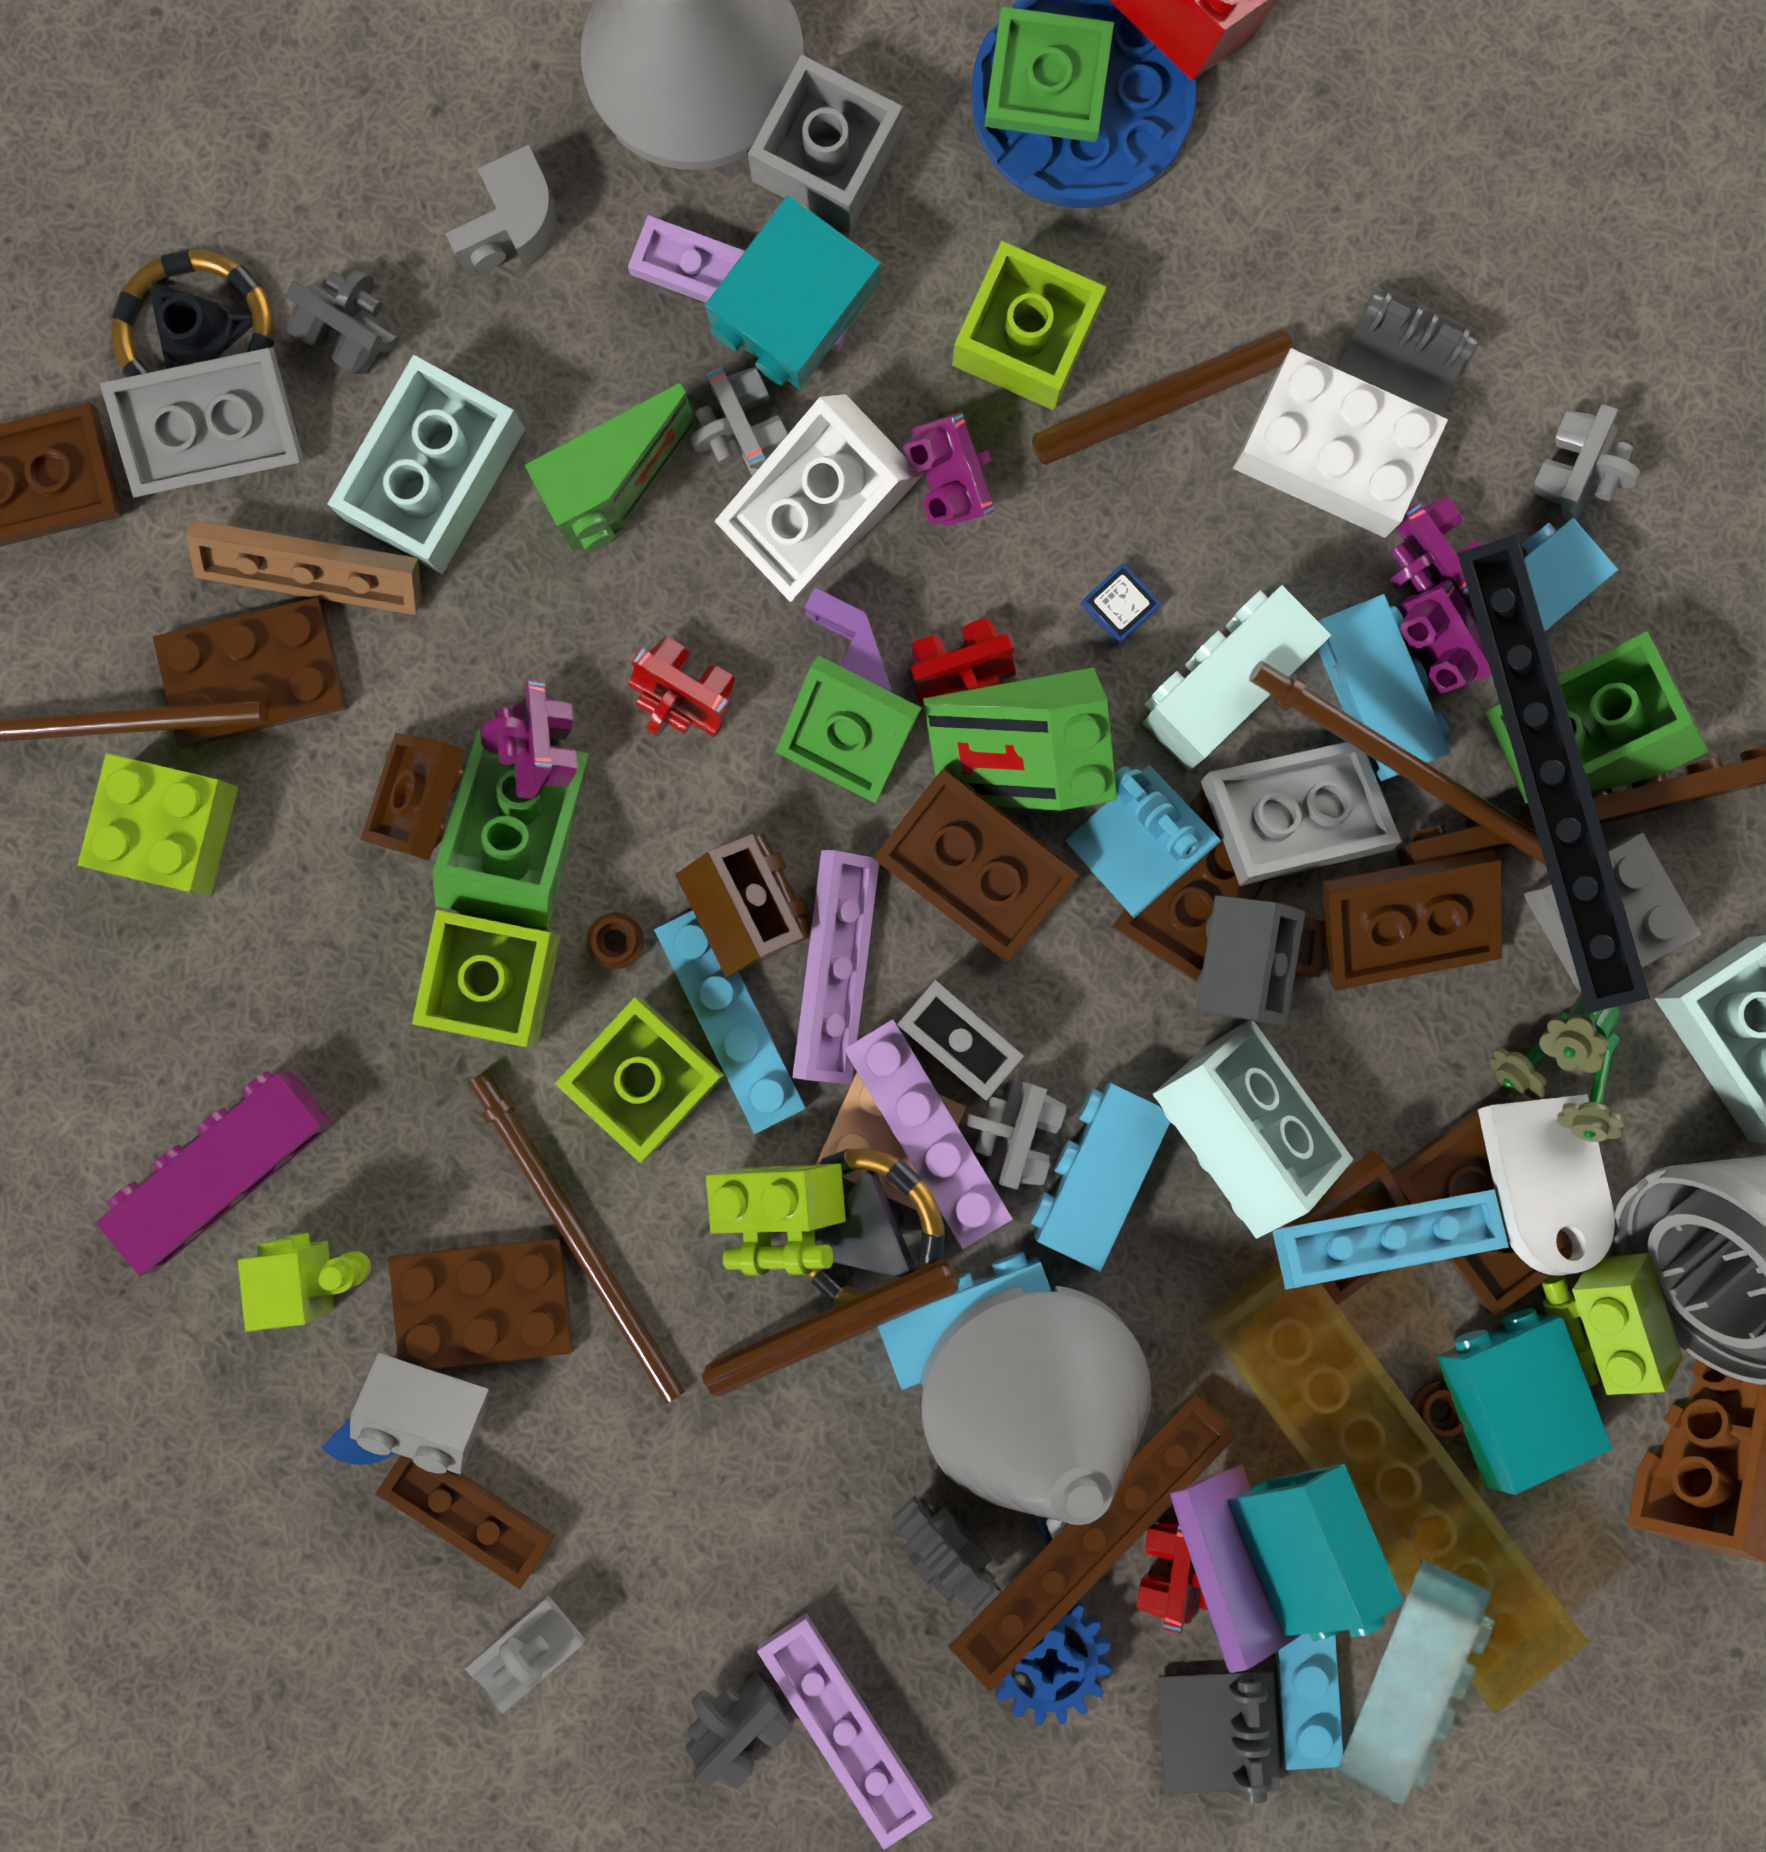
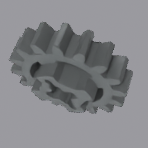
M914 1495L894 1514L893 1520L899 1526L897 1529L909 1540L902 1547V1550L910 1558L914 1565L913 1568L926 1583L934 1587L946 1601L950 1602L956 1596L961 1602L964 1600L973 1611L977 1610L981 1613L1001 1593V1587L994 1581L996 1578L986 1568L992 1561V1557L986 1552L977 1535L947 1507L944 1506L937 1512L934 1508L931 1509L923 1499L919 1500Z

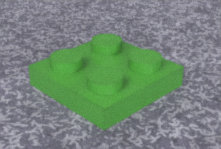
M1001 6L984 127L1096 142L1099 133L1114 22Z
M818 655L810 666L775 752L876 804L921 711V707Z

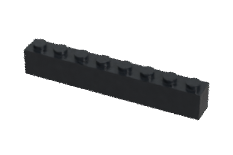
M1516 534L1459 552L1457 554L1587 1012L1592 1013L1650 999L1518 536Z

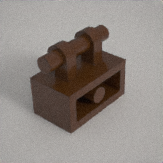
M751 834L710 850L675 874L725 977L764 961L792 944L797 945L809 939L811 935V928L805 917L809 911L802 897L796 899L782 871L786 868L785 862L780 852L773 853L764 834L756 837Z

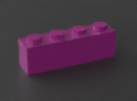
M266 1071L257 1076L241 1090L242 1095L245 1097L242 1102L229 1112L225 1108H221L211 1114L197 1126L196 1130L200 1136L185 1149L180 1144L169 1149L151 1165L156 1172L140 1186L136 1181L126 1185L107 1201V1205L111 1210L95 1223L138 1276L157 1271L334 1125L333 1121L292 1072H280L272 1075L270 1071Z

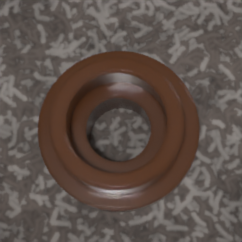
M618 912L607 913L596 919L591 925L587 934V948L591 957L599 965L609 969H623L636 962L642 954L644 934L638 922L632 917ZM614 930H620L626 936V945L619 952H612L606 945L608 934Z
M1437 1380L1424 1384L1417 1390L1411 1403V1415L1416 1427L1423 1434L1438 1440L1453 1438L1464 1429L1452 1401L1451 1391L1448 1390L1445 1381ZM1444 1399L1448 1404V1413L1443 1419L1434 1420L1430 1412L1431 1406L1436 1400Z

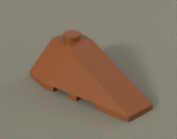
M1697 1359L1692 1368L1697 1381L1683 1407L1679 1408L1674 1404L1671 1406L1664 1421L1671 1424L1672 1427L1656 1456L1647 1451L1638 1467L1627 1525L1711 1552L1766 1564V1385L1735 1379L1720 1373Z

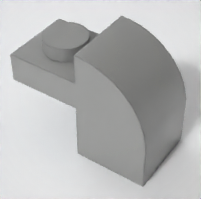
M526 145L478 168L496 209L445 233L465 273L474 268L477 271L492 269L505 260L506 253L516 249L524 267L527 268L544 255L554 238L557 225L555 203L530 146Z

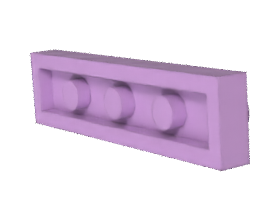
M647 215L628 269L632 276L706 303L745 251ZM849 326L833 345L832 350L840 351Z
M821 850L792 1078L852 1084L854 1066L844 1048L856 1042L858 1038L879 863L873 857L836 850Z
M889 1021L844 1048V1051L918 1175L923 1178V1181L932 1192L940 1212L962 1249L1013 1220L895 1021Z
M807 1613L758 1644L757 1652L883 1850L933 1818L931 1806Z

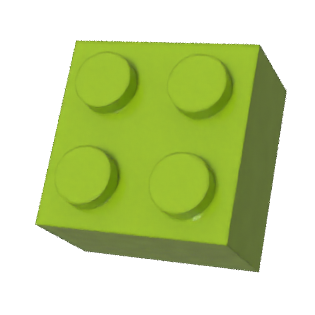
M1001 240L954 343L952 366L1054 411L1099 313L1106 286Z
M106 753L77 866L211 896L238 787L218 779Z
M436 910L412 1024L522 1047H538L561 935Z
M634 997L554 1084L639 1163H642L651 1157L722 1080L725 1074L643 998Z

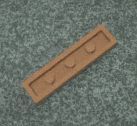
M193 520L186 534L194 577L198 579L311 598L319 597L323 600L411 615L417 614L421 604L422 593L418 558L195 520Z

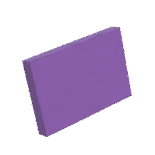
M1243 1464L1222 1469L1171 1493L1170 1496L1227 1669L1230 1673L1249 1670L1301 1636V1634L1284 1636L1228 1503L1230 1498L1250 1488Z

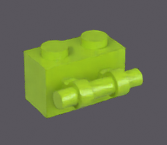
M841 1164L746 1167L706 1175L710 1233H743L744 1243L741 1247H727L723 1252V1265L727 1270H742L745 1275L749 1276L765 1275L770 1269H786L790 1275H809L814 1269H828L833 1263L832 1248L829 1245H816L814 1230L846 1222ZM770 1232H787L788 1242L786 1245L771 1246Z
M309 1233L282 1235L274 1237V1240L256 1243L257 1253L238 1259L245 1332L305 1325L334 1310L333 1294L345 1292L367 1280L371 1273L370 1260L359 1251H350L330 1259L328 1241L310 1243Z
M1649 1253L1604 1257L1597 1265L1583 1272L1572 1291H1569L1564 1275H1551L1541 1282L1546 1295V1299L1542 1303L1546 1315L1563 1317L1589 1387L1598 1382V1376L1594 1367V1363H1596L1607 1395L1666 1391L1683 1357ZM1578 1317L1582 1318L1588 1336L1586 1338L1584 1337Z

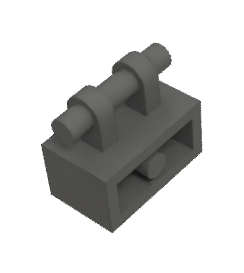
M1215 895L1213 912L1210 914L1206 925L1208 942L1204 966L1197 979L1198 1002L1196 1011L1270 1025L1287 1026L1305 911L1277 902Z

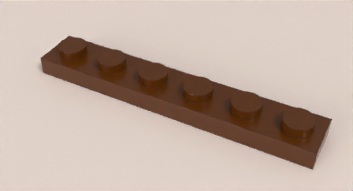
M1194 1394L1132 1457L1108 1510L1099 1519L1088 1524L1073 1525L1068 1523L949 1644L948 1648L981 1684L991 1692L1173 1504L1170 1497L1171 1493L1192 1484L1237 1436Z

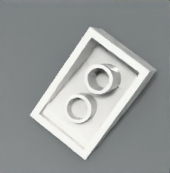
M846 394L823 396L818 398L714 522L790 602H793L875 527L920 479L922 474L909 466L907 458Z

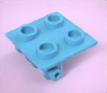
M1150 764L1143 771L1139 769L1132 770L1129 766L1120 768L1115 773L1117 800L1107 802L1065 840L1133 918L1221 841Z

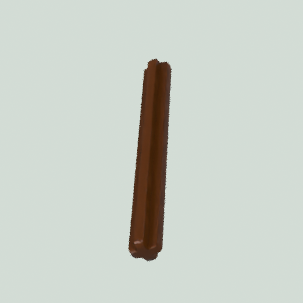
M1280 330L1040 431L1033 436L1032 445L1034 452L1041 464H1050L1280 367L1291 348L1295 350L1291 337L1286 331Z
M939 1260L707 1364L705 1372L702 1374L703 1383L707 1386L712 1396H722L956 1293L960 1283L958 1273L949 1260Z

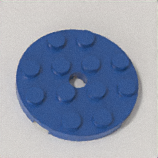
M1018 0L1012 4V8L1114 22L1097 141L1090 142L984 127L998 22L993 30L988 31L981 44L974 65L971 85L972 119L978 139L989 160L1018 189L1034 198L1057 206L1070 208L1103 207L1131 198L1145 190L1169 168L1183 146L1194 114L1196 79L1191 81L1109 0Z

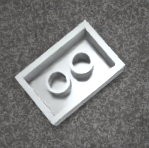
M1291 348L1278 368L1233 469L1386 538L1402 522L1448 419Z

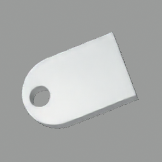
M1587 1094L1497 1104L1478 1109L1506 1237L1513 1250L1526 1264L1539 1272L1549 1275L1573 1274L1594 1267L1607 1254L1614 1236V1209L1599 1143L1582 1140L1573 1135L1571 1129L1557 1123V1115L1562 1111L1565 1103L1582 1105L1589 1102ZM1560 1230L1569 1236L1572 1243V1254L1569 1260L1564 1258L1557 1248L1556 1238Z

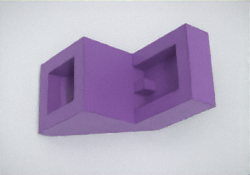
M814 587L804 607L806 618L851 640L839 666L891 692L867 614Z

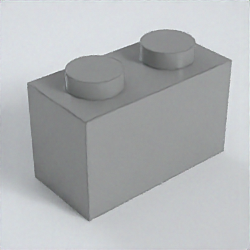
M936 980L932 982L897 1023L902 1030L986 1101L1024 1057L1023 1054Z
M378 1353L350 1414V1438L357 1440L360 1447L371 1453L388 1455L390 1452L412 1458L418 1467L428 1472L442 1474L448 1470L461 1475L486 1413L489 1389Z

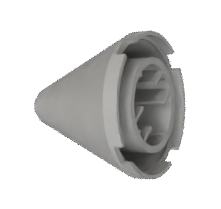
M595 0L584 24L580 54L583 78L591 103L596 113L599 114L604 123L616 135L617 140L638 156L662 166L676 169L701 170L725 166L747 157V151L751 149L800 55H804L800 23L790 0Z
M1766 1155L1674 1165L1649 1173L1630 1188L1617 1205L1614 1214L1615 1231L1613 1236L1616 1256L1649 1253L1678 1344L1682 1349L1720 1373L1745 1382L1766 1385Z
M1055 1286V1292L1039 1291L1024 1293L1021 1287L999 1292L979 1301L956 1318L943 1332L930 1352L921 1377L923 1391L921 1413L919 1414L926 1440L936 1462L943 1472L965 1492L997 1506L1073 1525H1084L1099 1519L1108 1510L1141 1439L1151 1405L1150 1373L1145 1356L1130 1329L1106 1304L1086 1293L1067 1287Z

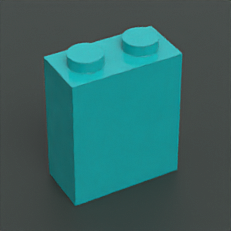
M787 195L705 303L708 320L712 325L709 331L730 350L736 352L741 346L758 359L755 363L756 367L773 382L783 385L787 380L800 390L881 283V263L791 196Z
M1534 1308L1523 1309L1506 1315L1502 1318L1504 1326L1489 1333L1487 1330L1465 1333L1453 1340L1455 1348L1436 1356L1448 1390L1451 1391V1398L1458 1417L1463 1423V1430L1484 1486L1513 1495L1612 1450L1563 1317L1537 1314Z
M1345 1464L1269 1477L1228 1500L1284 1636L1310 1634L1313 1641H1318L1334 1636L1344 1630H1349L1352 1637L1365 1636L1381 1629L1386 1624L1383 1616L1404 1603Z

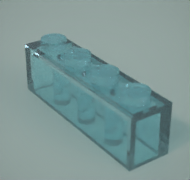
M1422 1559L1338 1767V1773L1402 1806L1405 1805L1413 1784L1425 1789L1438 1756L1428 1750L1432 1740L1444 1745L1456 1715L1455 1710L1447 1707L1449 1699L1453 1696L1461 1701L1463 1700L1476 1667L1466 1662L1468 1654L1472 1650L1482 1655L1492 1632L1495 1620L1484 1615L1492 1594L1491 1591Z

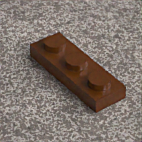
M400 1455L375 1493L519 1590H521L556 1536L463 1473L460 1475L448 1470L442 1474L428 1472L418 1467L412 1458Z

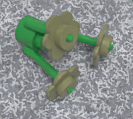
M1581 994L1576 999L1569 1013L1561 1012L1558 1017H1553L1549 1021L1548 1031L1542 1034L1539 1042L1526 1056L1516 1051L1509 1053L1502 1047H1498L1493 1052L1494 1056L1490 1059L1489 1063L1496 1071L1495 1076L1498 1082L1509 1092L1519 1096L1525 1093L1534 1100H1541L1545 1096L1543 1087L1546 1085V1080L1541 1074L1534 1071V1065L1545 1054L1556 1057L1557 1064L1563 1070L1572 1071L1578 1067L1588 1073L1595 1072L1589 1102L1582 1105L1565 1103L1562 1111L1557 1115V1123L1571 1129V1132L1576 1137L1590 1142H1601L1606 1139L1622 1137L1625 1118L1619 1114L1611 1113L1610 1109L1602 1104L1612 1055L1620 1042V1038L1613 1032L1620 1019V1012L1617 1007L1588 1013L1583 995Z

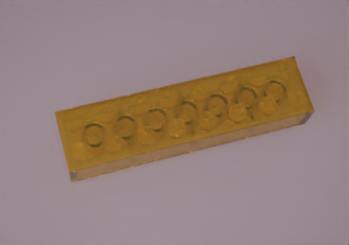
M1277 1259L1197 1319L1309 1470L1345 1464L1398 1590L1475 1693L1494 1714H1497L1589 1643L1320 1283L1285 1290L1279 1259Z

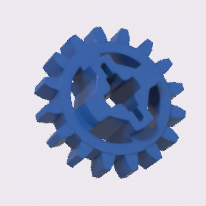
M1081 1600L1015 1666V1671L1024 1672L1028 1675L1032 1684L1031 1690L1022 1685L1013 1675L1012 1671L995 1687L996 1698L999 1701L1013 1696L1012 1711L1016 1717H1020L1027 1708L1033 1709L1036 1725H1042L1046 1718V1713L1055 1712L1057 1720L1062 1725L1067 1722L1066 1709L1074 1706L1082 1715L1088 1713L1084 1699L1087 1693L1100 1698L1103 1696L1102 1685L1096 1676L1111 1675L1112 1668L1109 1660L1099 1655L1105 1654L1111 1648L1107 1636H1094L1102 1627L1096 1614L1082 1619L1084 1606ZM1065 1625L1073 1629L1081 1637L1086 1649H1080L1079 1645L1070 1644L1067 1641L1064 1632ZM1047 1649H1055L1057 1657L1050 1660L1049 1667L1040 1666L1038 1658H1044ZM1071 1680L1074 1681V1683H1072V1684H1071L1070 1686H1068L1067 1688H1065V1689H1063V1690H1061V1691L1056 1692L1058 1689H1060L1061 1687H1063V1686H1064L1065 1684H1067L1069 1681H1071Z

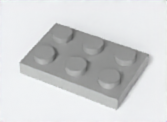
M265 348L99 383L133 498L304 462L273 348Z
M1348 742L1208 772L1201 781L1240 886L1390 851L1402 842L1367 754Z

